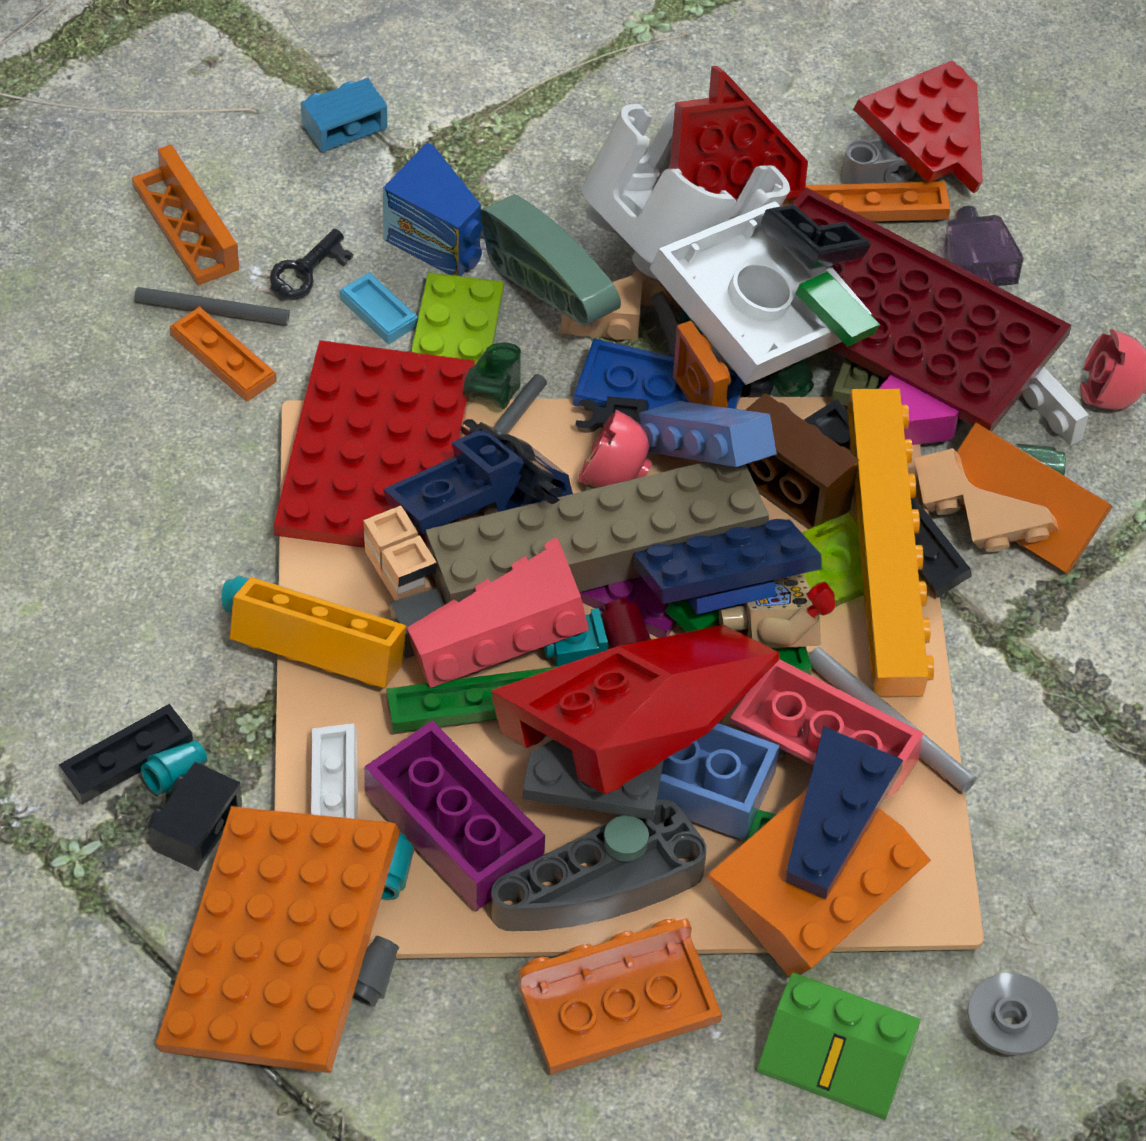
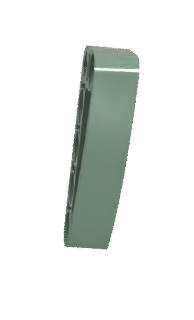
M513 194L481 210L482 231L488 256L492 265L500 274L584 326L620 309V296L612 281L564 229L537 207L522 197Z

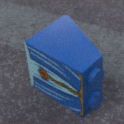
M427 142L383 187V240L448 275L462 276L469 268L473 269L478 264L482 256V249L480 248V234L483 227L481 222V204L434 145Z

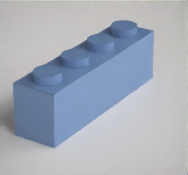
M676 401L639 413L641 426L648 435L650 444L648 452L732 467H738L777 454L771 417L767 413Z

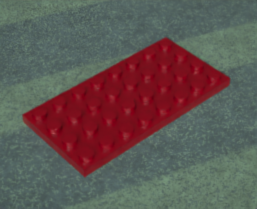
M807 187L792 202L818 226L847 222L871 244L866 255L860 260L832 265L831 267L872 313L871 316L880 325L874 335L847 347L843 342H840L828 349L886 380L890 375L902 380L959 411L958 418L972 426L978 423L992 432L1070 334L1071 324Z

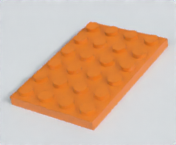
M231 806L156 1041L159 1050L165 1053L331 1073L400 834L397 824L393 822Z

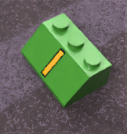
M792 972L776 1009L757 1072L886 1120L914 1048L921 1019Z

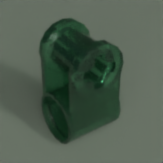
M505 342L495 343L487 347L485 353L475 366L469 369L466 375L463 396L467 398V402L473 403L476 400L495 403L496 408L505 409L508 406L513 395L521 387L520 348L512 343Z

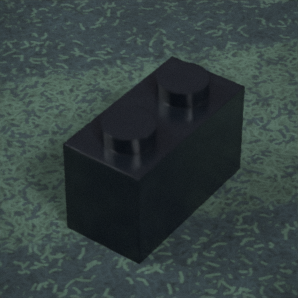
M194 762L186 775L181 774L176 779L171 790V797L163 808L158 807L150 818L148 830L151 833L153 851L199 871L222 837L231 806L242 807L240 782Z

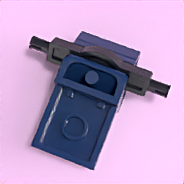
M467 419L463 422L468 428L461 426V432L466 436L451 442L455 457L383 489L386 502L392 508L402 506L414 527L423 535L426 529L446 525L465 515L475 514L480 510L485 515L542 501L555 504L560 500L558 497L573 494L569 475L529 443L510 434H502L494 427L480 422L477 424L473 419Z

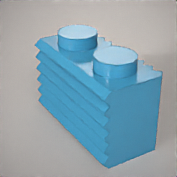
M369 77L356 82H345L337 89L324 94H312L306 100L300 102L301 123L323 153L328 149L338 148L341 144L345 146L347 142L352 143L354 139L358 141L361 137L371 136L374 132L385 131L388 127L386 101L383 100L382 96L380 97L379 92H377L376 87H373Z

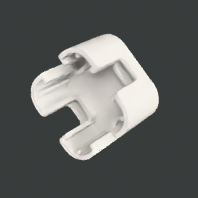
M629 104L624 106L619 113L581 186L583 196L589 202L586 209L588 217L599 227L609 232L618 233L635 250L632 261L645 275L658 280L651 272L650 267L660 248L774 201L779 206L783 204L790 191V186L784 175L772 165L757 166L754 169L737 201L726 190H722L720 194L704 190L705 188L697 187L681 175L682 171L680 169H670L675 106L670 109L648 152L644 155L649 145V138L644 136L652 121V116L640 104Z

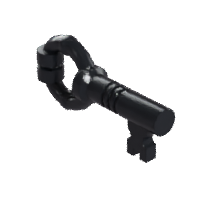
M332 229L303 258L276 263L270 273V290L278 294L283 300L287 298L298 299L308 295L314 284L313 269L327 255L337 258V262L343 267L347 264L348 260L350 261L353 258L354 254L347 249L344 250L340 244L344 240L343 234L338 229ZM286 269H293L299 277L304 278V284L299 289L293 290L290 285L286 284L279 277L280 274Z

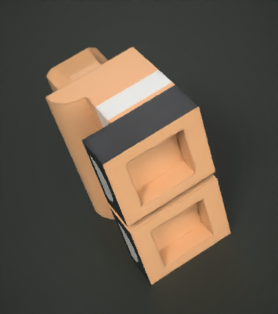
M402 506L363 520L365 553L395 601L435 589L427 576L436 572L437 562L420 535L418 536L417 530Z

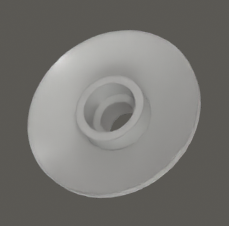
M1001 973L988 977L974 989L968 1004V1020L975 1035L991 1049L1009 1055H1025L1040 1050L1052 1039L1058 1024V1009L1050 992L1038 981L1022 974ZM1013 1018L1018 1024H1009L1003 1019Z

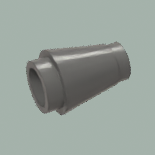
M375 936L373 942L366 949L353 999L372 1007L376 1006L379 998L384 999L399 946L386 938Z

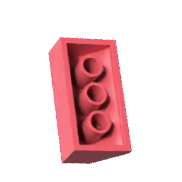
M779 660L752 687L730 717V723L761 739L780 745V749L813 766L824 726L902 759V771L886 798L900 790L918 762L924 735L923 732L782 660Z

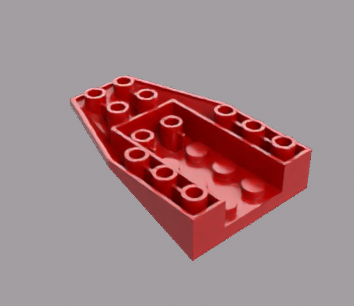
M720 625L617 646L491 690L501 734L525 748L542 742L547 736L572 750L578 779L606 795L618 790L626 782L647 770L653 769L661 761L680 750L688 748L694 741L708 734L780 658L777 651L726 625Z

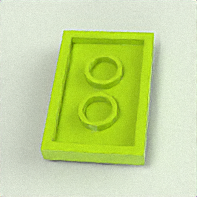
M428 272L411 352L475 360L473 378L487 379L504 294V282Z

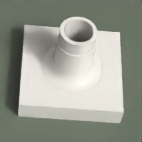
M775 201L660 248L650 267L651 272L710 341L712 353L718 362H723L729 370L735 371L746 385L842 342L795 294L799 284L828 271L872 315L831 266L809 270L761 228V221L765 210L779 207Z

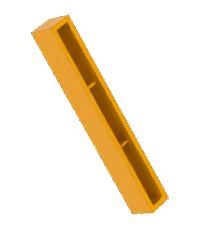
M851 389L847 416L850 450L859 459L854 494L872 691L880 697L923 696L927 681L934 679L933 655H926L925 643L930 642L931 627L929 618H923L922 606H926L927 587L925 581H919L918 570L923 568L922 545H915L914 534L919 533L920 518L918 509H912L911 499L915 498L916 478L915 474H908L907 463L912 462L913 453L911 439H905L904 429H908L909 408L907 404H901L900 389Z

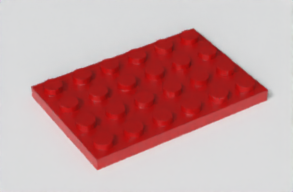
M319 340L275 517L274 536L365 548L363 520L393 509L386 502L383 489L455 457L451 442L460 439L462 435L461 426L464 425L463 422L466 416L475 372V360ZM417 530L418 536L420 535V537L426 545L425 534L423 535L421 532Z

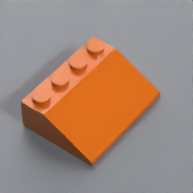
M807 789L706 875V878L789 977L792 972L801 975L813 968L931 861L905 828L881 809L876 813L827 899L786 882V872Z

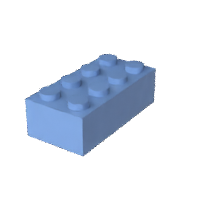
M718 723L708 734L694 741L688 748L680 750L664 760L657 800L667 799L673 801L683 810L690 821L745 841L757 810L760 809L774 778L780 745Z

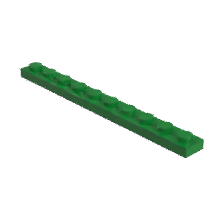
M806 646L771 648L779 653L780 660L811 675L812 667ZM560 666L456 679L432 688L429 687L428 683L386 688L392 731L397 733L419 730L432 720L439 727L496 720L497 715L491 690Z

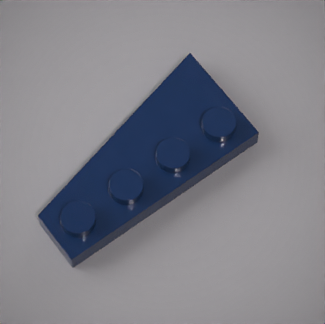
M823 727L786 872V882L827 899L902 771V759L830 728Z

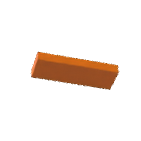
M200 306L170 326V335L246 402L277 382L274 370Z

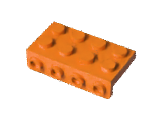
M673 918L664 919L653 925L651 929L637 933L632 931L621 932L613 936L609 941L594 946L581 944L561 956L551 959L548 957L535 958L519 970L518 990L550 1075L721 1022L722 1013L691 939L692 927L688 919L677 921Z

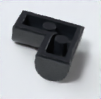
M794 204L766 209L761 221V228L809 270L860 260L866 255L871 245L866 238L847 222L818 226Z

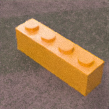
M250 577L233 597L229 639L244 643L254 649H263L284 656L291 661H300L322 668L329 673L348 676L360 680L367 685L386 688L401 668L407 625Z

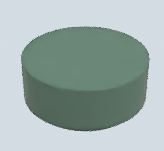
M623 815L612 819L607 824L604 831V847L607 853L614 859L626 862L634 861L640 858L647 850L649 832L646 825L640 819Z

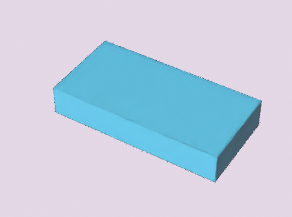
M370 272L339 290L340 300L388 345L417 327L418 316Z

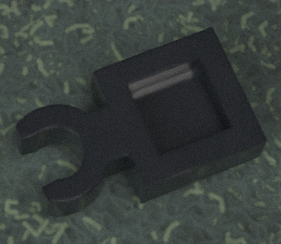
M608 396L606 407H599L595 401L583 399L579 401V407L581 410L592 411L593 416L588 421L576 420L575 425L582 432H594L599 427H604L616 409L641 425L639 413L649 410V403L644 399Z

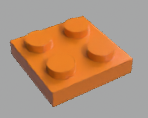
M692 320L677 325L673 378L690 403L728 408L727 388L731 383L728 368L723 362H718L712 353L710 341L703 333H699Z

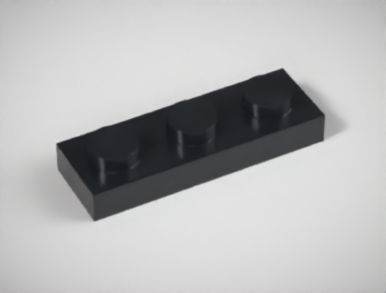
M168 704L58 765L59 772L83 804L141 772V766L147 762L148 756L193 741V734L173 707Z

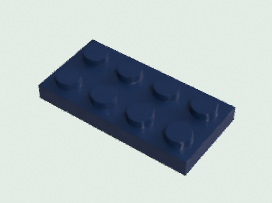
M773 519L766 522L765 525L751 528H731L726 533L709 537L694 536L686 542L672 545L657 544L650 546L647 550L633 553L634 568L662 604L822 569L821 553L790 519Z

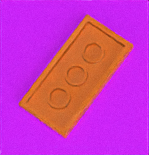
M975 423L957 450L967 479L979 489L1048 508L1057 520L1059 531L1050 532L1048 539L1028 543L1025 542V539L1014 542L1069 575L1113 506L1013 444ZM965 504L960 505V508L966 512Z

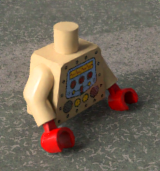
M798 574L775 579L776 596L719 609L720 625H726L736 631L744 630L746 636L769 648L805 647L821 645L820 615L824 616L831 613L835 608L836 601L834 599L835 593L827 582H820L810 589L804 575Z

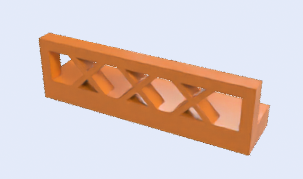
M172 144L159 148V168L132 177V184L197 286L238 271L237 242ZM162 180L167 185L164 194L149 191L146 187ZM166 207L180 208L184 212L180 219L164 215ZM183 230L199 234L200 238L197 244L182 241L180 236ZM199 256L215 259L218 264L200 270L196 262Z

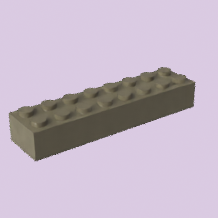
M702 462L558 497L560 500L555 504L542 501L426 529L425 536L426 546L437 562L436 572L431 575L436 588H438L445 604L453 599L458 602L465 599L476 590L474 586L484 580L489 579L490 582H493L513 569L511 564L524 556L528 560L546 549L544 544L555 537L560 541L578 591L582 592L641 577L634 568L633 553L647 550L650 546L657 544L672 545L686 542L694 536L709 537L723 534L731 528H751L765 525L769 521V513L746 464L732 467Z

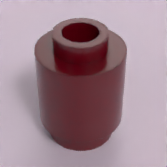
M620 598L604 605L605 612L601 613V618L610 649L621 645L651 640L637 602L629 603L627 598Z

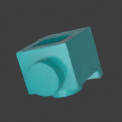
M599 608L591 609L590 614L586 615L588 631L543 647L545 657H553L555 667L563 666L607 650L608 641Z

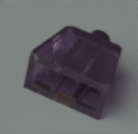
M964 206L958 209L955 214L956 219H952L947 223L944 239V259L996 286L1018 284L1024 258L1003 219L997 215L979 217L977 209L973 206Z

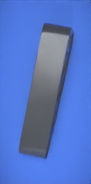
M659 799L656 803L654 820L638 818L646 825L649 832L647 850L640 858L626 862L611 857L604 847L606 824L498 878L492 886L491 893L492 921L498 928L505 931H541L579 926L637 911L664 901L700 883L704 876L707 846L691 821L675 802ZM681 858H688V859H690V860H692V861H691V862H683V861H681V860H679V859H681ZM591 863L595 866L585 867L580 864ZM544 882H554V883H556L557 885L546 886V885H544V884H542V883H544ZM510 900L516 901L518 904L507 905L503 902Z

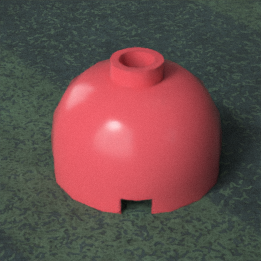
M1110 329L1111 335L1102 333L1090 349L1083 370L1090 372L1088 385L1081 382L1080 392L1082 400L1086 404L1102 409L1117 410L1128 408L1140 399L1142 394H1146V349L1132 336Z
M616 409L595 440L589 457L591 462L589 463L585 460L577 481L593 488H599L646 476L652 461L646 458L650 444L648 435L642 426L628 415Z

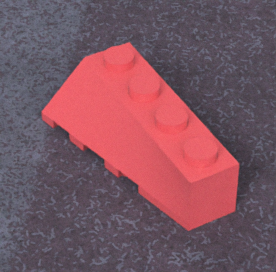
M557 537L544 544L546 549L528 560L524 556L511 564L513 569L493 582L486 579L474 586L476 590L460 602L453 599L407 627L416 661L430 688L589 630L580 593Z

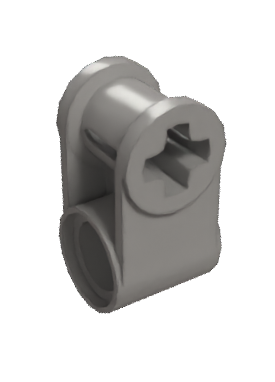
M882 138L855 140L847 145L840 177L843 184L903 183L910 180L916 171Z

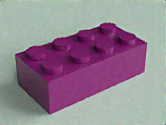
M433 720L364 766L365 796L390 822L397 824L400 832L407 837V840L475 911L491 901L492 886L498 878L544 855L545 834Z

